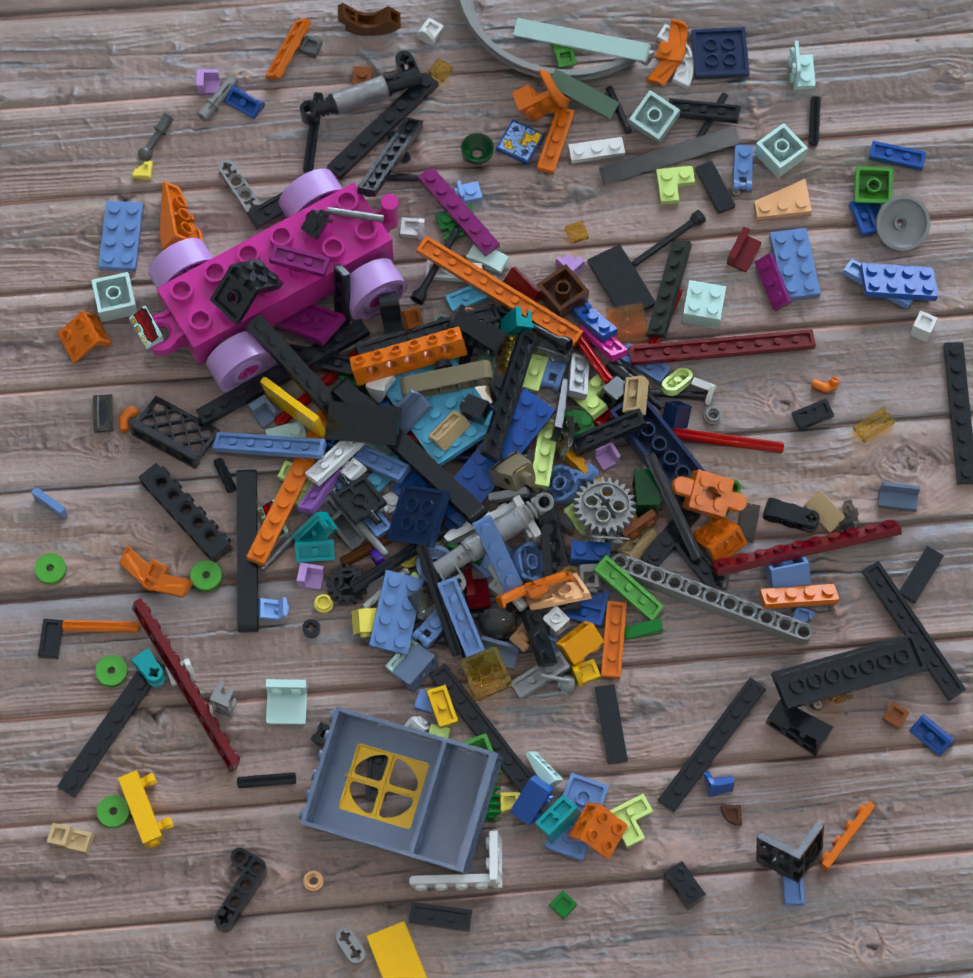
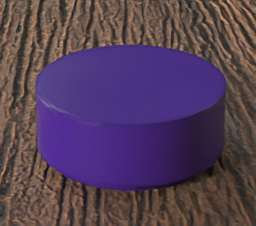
M377 549L369 552V556L376 566L385 561Z

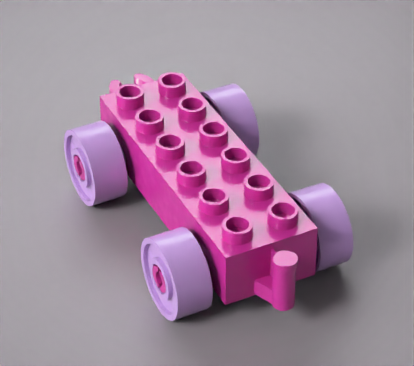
M317 169L294 180L281 194L279 206L287 217L285 220L213 258L204 242L198 238L185 239L169 246L152 261L148 270L149 276L157 287L160 303L164 310L162 313L153 315L152 318L158 328H164L169 331L167 340L151 347L153 354L164 356L178 351L179 348L187 347L197 365L200 366L206 363L208 370L220 389L227 393L274 367L276 363L245 326L259 313L271 326H274L334 293V265L339 263L350 273L349 308L352 318L354 320L361 318L364 321L380 315L378 294L397 291L398 299L400 300L407 288L406 282L392 263L394 260L393 242L388 234L399 224L398 198L393 194H385L381 199V208L374 212L363 195L357 194V186L354 182L342 188L329 169ZM327 207L384 215L383 223L329 215L333 222L326 225L318 239H314L300 229L312 209L327 211ZM275 243L329 257L330 263L325 277L271 264L269 259ZM259 259L265 263V266L271 272L278 275L283 285L278 290L258 294L241 323L234 324L210 301V298L231 264ZM232 292L231 298L235 302L236 295Z

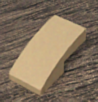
M53 823L46 842L65 849L89 854L94 834L76 830L70 826Z

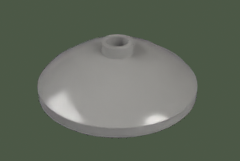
M900 195L889 199L882 205L877 214L876 230L878 236L886 246L894 250L907 251L918 247L926 239L930 230V215L926 206L917 198L907 195ZM899 219L902 221L900 226L897 225Z

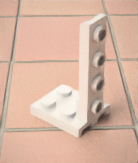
M520 495L512 499L511 503L499 505L496 510L488 511L484 517L491 515L492 519L495 520L513 507L520 506L522 508L524 502ZM530 520L531 523L523 531L525 534L523 538L526 543H536V547L539 548L542 533L535 521ZM465 522L462 527L447 531L444 535L445 546L448 547L449 543L458 544L475 533L474 526Z
M489 831V837H486V849L489 851V857H486V869L489 871V874L411 876L409 884L416 891H426L427 888L443 891L447 890V887H455L456 890H467L468 887L484 890L488 889V886L502 888V839L498 831Z

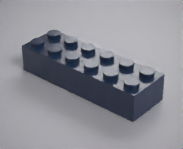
M647 400L646 414L643 415L647 427L623 437L644 465L649 468L645 456L655 453L670 486L677 477L690 478L692 471L698 469L705 471ZM623 402L610 410L609 421L626 414L622 412ZM674 493L678 504L684 502L685 497Z

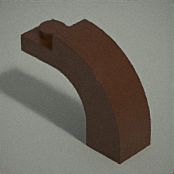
M344 3L338 5V21L345 24V31L361 36H380L401 28V13L390 6L376 12L365 13L357 11Z

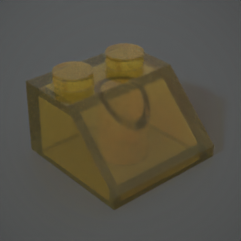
M497 646L460 660L468 688L475 702L511 688V678Z

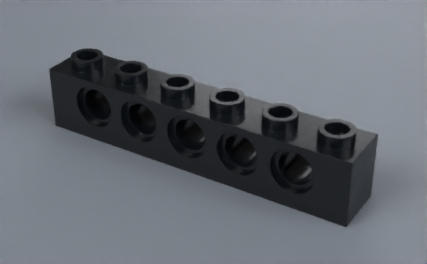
M155 463L139 476L140 483L211 561L216 563L232 550L230 545L231 539L227 534L219 532V526L213 519L209 521L204 509L201 506L197 507L193 503L194 499L188 492L185 494L181 490V484L176 479L172 480L169 477V471L164 466L160 467ZM160 483H166L165 487H158ZM173 496L179 497L176 501H170V498ZM186 509L191 510L187 515L182 514ZM197 523H203V526L200 528L194 527ZM210 536L216 537L212 542L207 541V538Z

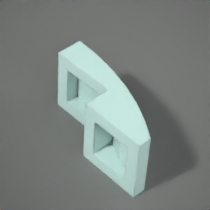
M474 244L466 256L468 261L482 263L486 270L502 273L510 259L497 250L485 257Z

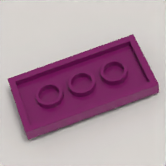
M312 304L272 327L324 346L346 321V318L341 313Z

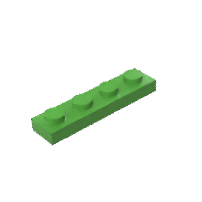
M604 555L593 568V571L649 621L653 620L664 607L663 604L607 555Z

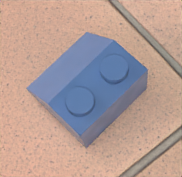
M806 557L764 566L771 588L811 584L810 566Z

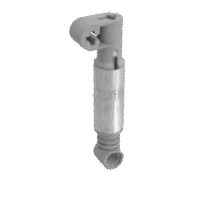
M542 492L530 499L531 502L527 501V505L522 504V508L520 506L513 507L508 512L506 511L505 514L493 520L503 542L519 534L522 530L524 531L528 524L531 523L530 520L534 521V517H539L538 514L541 516L551 510L554 505V499L551 494ZM541 497H546L549 501L546 508H542L538 503ZM475 532L461 541V545L433 562L442 581L457 570L459 574L456 575V579L461 580L459 585L462 591L465 589L466 580L459 569L471 561H477L486 555V552Z

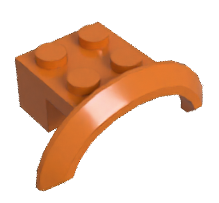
M542 69L539 70V73L548 89L547 91L538 94L527 84L512 92L519 112L531 122L538 121L544 115L554 113L561 107L566 109L570 101L569 96L559 91L550 73Z

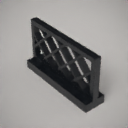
M158 396L154 397L138 420H134L131 424V435L194 469L199 466L200 459L214 442L217 432H220L219 429L212 425L205 427L201 419ZM158 403L164 406L165 410L154 412L153 408ZM177 413L181 419L170 421L169 414ZM166 415L168 422L157 423L156 417ZM153 417L154 424L145 425L142 423L144 419ZM194 422L197 428L186 430L185 423ZM182 424L184 430L173 432L172 425ZM169 426L171 433L162 434L159 432L158 428ZM209 430L213 433L211 437L202 438L201 431ZM199 433L200 439L189 441L188 434ZM185 435L186 442L179 443L175 441V437ZM200 443L202 445L199 453L191 449V445Z

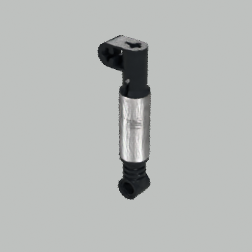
M409 51L397 53L395 57L397 73L389 76L382 75L366 82L343 88L342 90L330 93L328 97L322 98L321 101L317 100V103L312 100L302 102L300 105L301 120L306 125H313L321 116L325 117V114L329 116V113L331 115H340L355 108L357 109L389 98L398 91L422 84V76L413 55Z

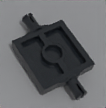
M344 474L339 475L337 479L342 483L343 487L333 494L335 502L355 526L368 518L378 526V523L380 524L382 520L376 513L387 505L386 500L365 475L349 481Z

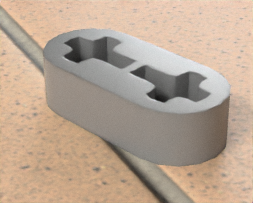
M348 928L340 929L336 933V941L349 962L354 965L363 963L366 953L354 933ZM341 934L350 935L348 937L350 945H347L345 941H340L342 939ZM352 947H354L356 952H362L360 953V959L357 960L356 957L351 958L353 956Z

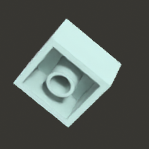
M649 90L630 117L629 125L660 144L680 116V110Z
M783 123L756 143L754 154L777 178H780L806 158L808 148Z
M128 272L92 280L101 322L132 316L137 312Z
M689 280L682 323L719 329L726 286Z

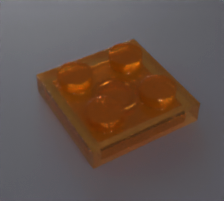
M643 303L605 309L607 320L618 328V334L614 337L622 345L649 340L646 334L647 324Z

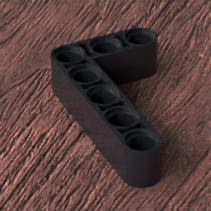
M397 291L378 294L385 336L403 331Z

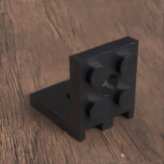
M259 259L231 264L210 301L234 324H240L258 294L278 290L282 287L283 282L278 278L277 274L271 272L265 266V263ZM232 292L236 295L235 302L231 298Z
M816 822L797 849L760 832L756 842V862L763 867L776 871L781 876H786L799 883L823 850L824 825Z

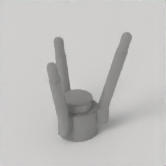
M541 674L540 677L557 681V688L561 690L532 694L527 696V698L556 695L567 696V692H573L574 677L567 674H562L559 677Z

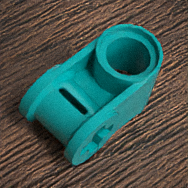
M148 648L131 659L136 669L152 687H160L164 684L165 675Z

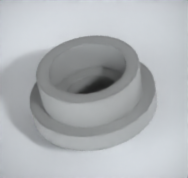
M713 406L705 410L704 420L706 423L717 425L721 422L723 414L719 408ZM713 414L716 416V418L712 419L710 418V415Z

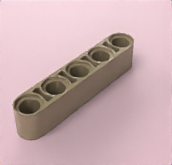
M481 360L405 376L400 379L402 398L410 390L422 393L425 397L487 385L492 383L494 378L491 362Z

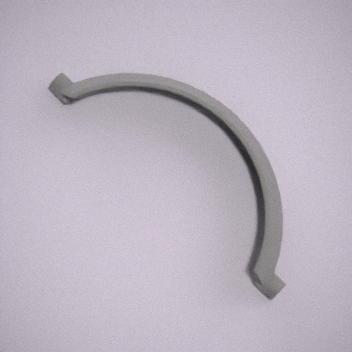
M458 0L468 28L477 41L490 54L522 73L542 78L539 70L542 69L552 76L555 69L523 61L495 44L484 33L478 22L473 0ZM649 50L646 63H640L647 66L653 58L654 51ZM619 58L596 67L559 70L582 81L612 74L636 61Z

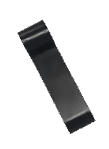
M236 848L231 853V861L234 867L241 871L242 874L214 917L217 928L222 932L231 931L267 875L265 862L244 848ZM238 855L246 856L242 863L236 862L235 859ZM261 865L263 869L260 873H254L252 871L253 867ZM245 882H250L252 886L249 890L241 889ZM235 899L241 901L240 906L237 908L230 906L231 902ZM221 919H228V923L221 924Z

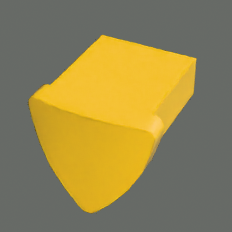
M594 658L577 665H571L572 676L579 688L583 684L601 678Z

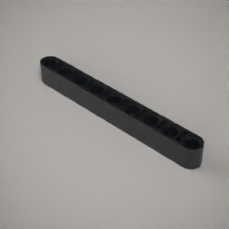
M256 469L237 470L238 633L258 632V564L248 561L246 558L258 534Z

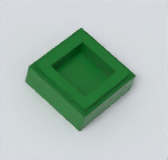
M562 891L549 904V907L564 920L578 904Z

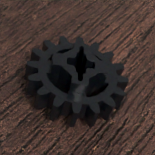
M346 563L345 568L338 565L339 570L332 569L333 576H327L330 581L326 582V587L329 588L327 590L328 595H332L333 601L338 599L339 605L343 601L346 603V606H349L351 601L356 605V599L362 601V594H367V589L365 588L369 587V584L355 593L348 585L344 586V584H349L361 576L363 569L361 568L357 571L355 564L352 568H349L348 563ZM336 580L338 581V584H339V585L337 586V589H335V587H334Z

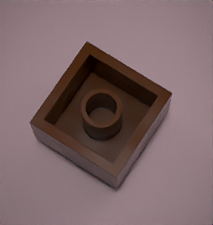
M567 264L540 281L536 287L539 290L537 295L551 312L561 318L571 313V309L581 306L589 298V290Z

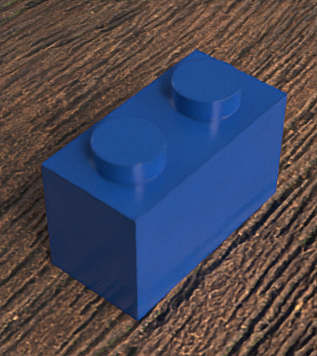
M572 540L570 567H580L579 565L598 564L604 555L610 557V543Z
M534 775L527 782L510 813L530 826L544 814L542 809L545 805L548 806L554 798L552 793L555 788Z

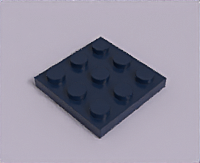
M745 27L691 30L695 79L749 77Z
M403 484L386 539L391 542L416 546L427 544L428 548H435L451 493L446 490Z

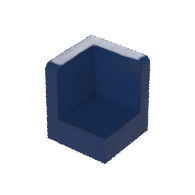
M666 401L662 418L673 429L687 428L692 406L681 401Z

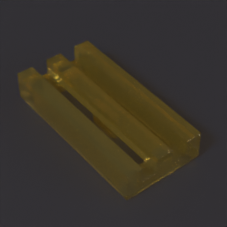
M883 407L855 425L853 430L866 443L892 426L895 420L891 419V415ZM880 415H883L881 418H879L869 426L865 427L861 431L859 430L871 421H873L874 419H876L877 417H879ZM883 421H888L867 436L863 435Z

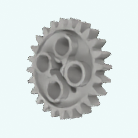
M601 477L600 482L594 478L593 484L587 481L586 487L581 486L580 492H576V498H574L573 511L576 512L575 518H580L578 524L585 523L584 530L590 527L591 534L598 531V536H601L602 532L609 536L611 531L616 535L617 529L623 532L624 526L629 528L630 522L634 520L633 515L636 514L635 496L630 495L631 489L625 490L626 484L619 486V480L611 483L610 477L607 482L604 481L603 477ZM604 517L606 520H600L599 518Z

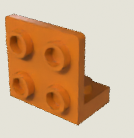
M82 311L57 333L72 362L75 363L95 346L108 348L112 344L98 316L91 312Z
M711 518L708 523L693 533L697 544L708 550L713 561L722 557L729 558L748 544L740 526L726 518Z
M587 802L568 837L573 841L584 842L605 859H610L628 825L600 803Z

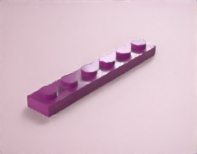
M433 166L418 176L420 183L485 257L500 247V243Z

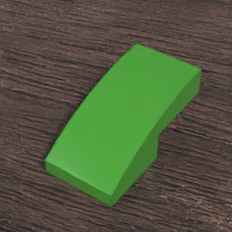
M552 44L559 68L577 65L573 48Z

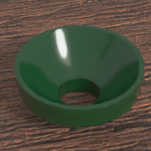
M482 133L470 134L461 143L463 158L471 164L480 165L488 162L494 152L492 140ZM475 150L482 151L483 155L480 157H474L472 155V152Z

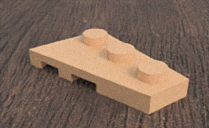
M806 179L754 201L756 219L766 220L811 214L812 209Z
M573 573L574 582L563 581L548 586V592L544 593L540 599L532 600L523 596L530 610L592 599L589 590L577 573Z

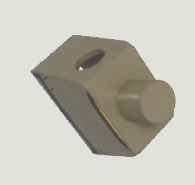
M516 450L488 469L493 485L512 491H518L525 485L532 486L536 481L531 461Z

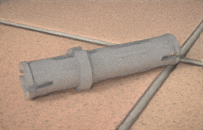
M229 75L215 94L206 100V105L198 113L200 119L207 121L212 113L220 108L219 105L228 95L231 87L239 82L235 76Z

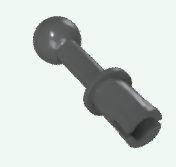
M164 113L157 126L153 127L156 131L146 147L139 149L138 157L140 160L149 161L152 158V149L161 135L166 136L167 129L174 121L168 114Z

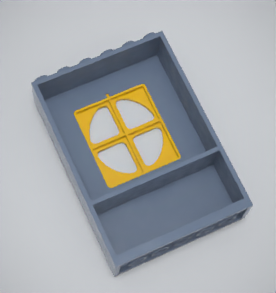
M336 706V710H333L330 715V729L326 730L324 735V748L318 754V767L312 773V787L308 788L305 800H307L305 808L301 809L299 815L300 824L459 873L469 874L503 757L493 751ZM386 755L388 757L385 772L380 781L355 773L356 767L369 757ZM396 760L404 761L415 773L418 787L415 791L390 784ZM352 782L362 783L378 789L377 798L371 813H366L355 803L350 791ZM387 792L412 798V806L404 813L389 818H382L380 816L384 796Z

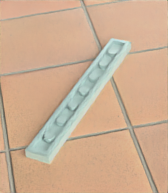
M517 18L513 31L514 37L645 63L651 47L649 43Z

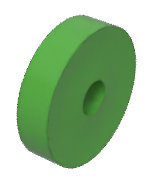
M44 554L36 561L35 574L42 583L54 585L64 579L67 573V566L63 558L58 554ZM49 567H54L52 571H47Z
M203 560L193 566L190 578L193 580V586L202 592H210L220 585L222 573L220 567L215 562ZM204 574L210 575L208 578H203Z
M115 655L102 658L95 670L99 682L109 688L120 686L128 676V668L125 661ZM110 669H115L113 674L108 673Z
M111 795L105 797L99 803L97 816L105 827L115 829L123 826L128 821L130 809L124 798ZM112 809H117V813L114 815H111L110 811Z

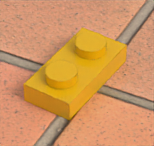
M446 685L427 690L426 693L438 728L441 729L457 724L458 719Z

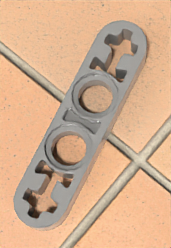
M227 159L221 161L219 164L220 175L247 214L251 210V203L254 208L261 203L234 162ZM227 166V168H230V171H231V175H230V176H229L228 171H227L226 169L224 170V167ZM234 179H239L241 184L233 186L231 182ZM243 193L250 194V198L247 200L241 199L240 196Z

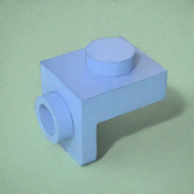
M282 597L280 600L260 598L258 600V619L280 622L288 615L289 605L287 604V598Z

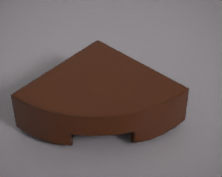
M741 805L720 806L723 817L729 823L742 826Z

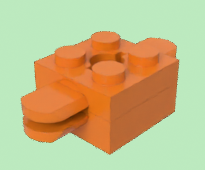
M698 469L692 471L690 478L680 476L671 483L673 493L685 497L682 509L716 519L725 518L727 510L738 512L742 511L747 505V499L743 494L732 491L735 480Z

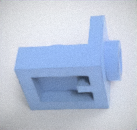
M457 181V188H454V192L465 204L482 201L478 181L462 185L461 181Z

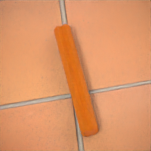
M63 620L62 629L66 632L139 633L140 623L135 621Z

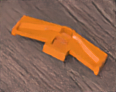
M671 19L668 42H660L655 55L656 60H660V62L646 79L647 83L664 87L680 63L683 62L686 55L685 49L688 25L684 21Z
M126 546L119 562L143 588L149 591L183 598L188 594L193 584V580L168 575L170 567L156 559H151L148 564L130 546Z
M561 571L530 581L496 596L495 600L500 608H506V603L522 596L532 600L540 599L544 593L548 592V586L563 581L574 582L573 574L568 571Z

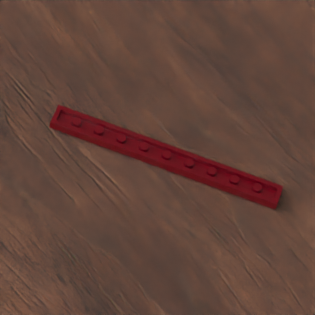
M809 329L629 346L628 352L631 366L810 350L815 349L816 343L813 330Z
M885 520L883 523L867 524L857 529L849 528L844 532H832L822 537L814 536L804 541H793L791 544L775 545L769 549H757L747 554L739 553L734 557H722L711 562L712 569L717 576H722L901 535L902 529L895 520Z
M141 598L135 600L132 606L134 614L229 772L236 770L240 763L237 751L233 750L229 745L228 736L222 733L219 721L211 715L208 703L202 700L199 688L190 680L188 670L182 667L178 653L176 651L173 652L170 647L169 638L161 632L160 624L157 619L152 617L149 605L144 603Z

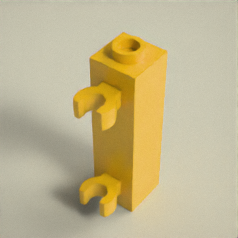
M136 770L118 777L145 848L159 846L160 842L164 841L161 831L171 829L174 825L170 816L157 822L144 788L157 784L154 774H148L140 779Z

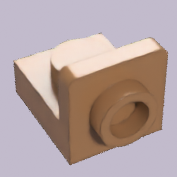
M522 623L509 640L524 652L529 647L530 641Z

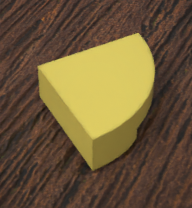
M153 161L144 162L143 165L133 171L132 178L151 180Z
M500 792L501 814L510 812L520 792Z

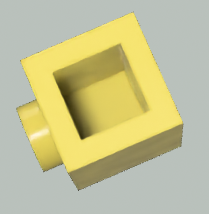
M377 608L351 611L353 635L360 634V638L371 636Z

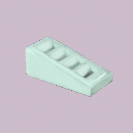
M528 751L525 753L537 777L552 787L563 781V778L537 752Z

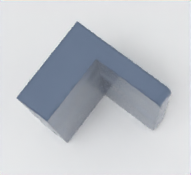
M410 390L394 406L402 408L400 428L406 434L433 408L422 393Z
M882 482L878 493V508L916 512L920 486Z
M481 636L485 649L482 651V662L514 671L519 655V647L511 643Z
M416 644L394 669L393 674L404 681L407 689L414 693L439 663L434 654L420 644Z

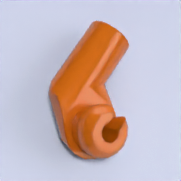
M831 377L827 382H821L814 378L810 387L823 393H828L836 390L839 387L840 381L837 377Z
M132 405L127 406L120 414V432L125 433L129 431V419L131 416L136 417L138 415L136 407Z

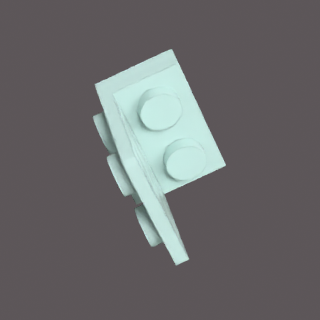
M794 41L793 47H790V57H788V67L792 70L789 74V81L793 83V90L815 89L813 55H800L799 42Z
M266 679V723L305 725L307 710L306 680Z

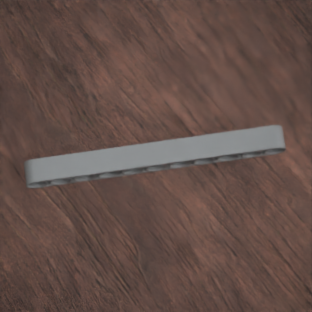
M619 553L612 557L615 563H623L624 566L621 568L644 587L798 645H806L811 639L812 627L805 622L770 609H764L760 605L625 554ZM640 569L643 573L638 575L633 570ZM658 576L661 580L653 581L651 577ZM677 583L679 587L672 588L669 584ZM692 589L695 590L697 594L690 595L687 591ZM711 596L715 601L709 602L706 600V597ZM730 603L734 608L727 609L724 604ZM749 610L752 615L746 616L743 614V611ZM761 618H769L770 623H764ZM785 624L789 629L783 630L779 625ZM798 632H806L807 637H801Z

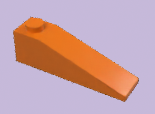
M166 181L162 183L159 232L162 249L165 250L179 241L190 238H198L203 241L200 228L196 229L193 223L195 220L194 216L189 214L186 208L188 204L180 187Z

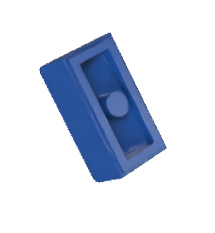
M236 86L231 87L224 101L253 119L257 117L266 104Z
M925 714L909 730L938 756H941L954 741L948 733Z

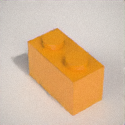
M583 621L557 641L555 645L569 664L577 665L582 663L589 653L596 652L600 645L604 643V640L592 622Z

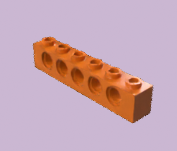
M458 326L350 357V363L357 385L360 386L379 379L430 366L441 359L451 360L468 354L460 327Z

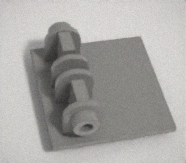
M589 527L584 530L586 535H581V537L588 538L587 541L605 542L606 539V543H623V540H630V538L619 537L621 531L618 529L616 535L611 531L609 536H606L605 532L598 536V531L591 534V528Z

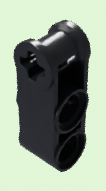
M776 498L767 499L762 518L766 521L809 533L814 532L818 528L820 521L817 511L800 507L793 503L783 502Z

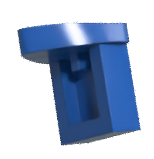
M709 771L703 772L709 797L733 792L735 783L733 776L713 779Z

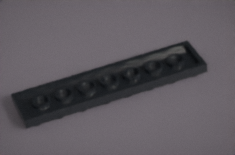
M911 633L773 671L771 676L783 707L787 711L922 673L928 667L915 636Z

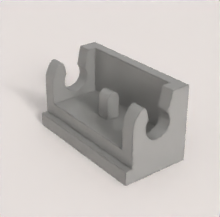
M219 680L210 698L213 710L232 718L233 710L237 703L236 698L232 700V703L230 702L233 688L229 689V693L226 692L224 688L225 682Z

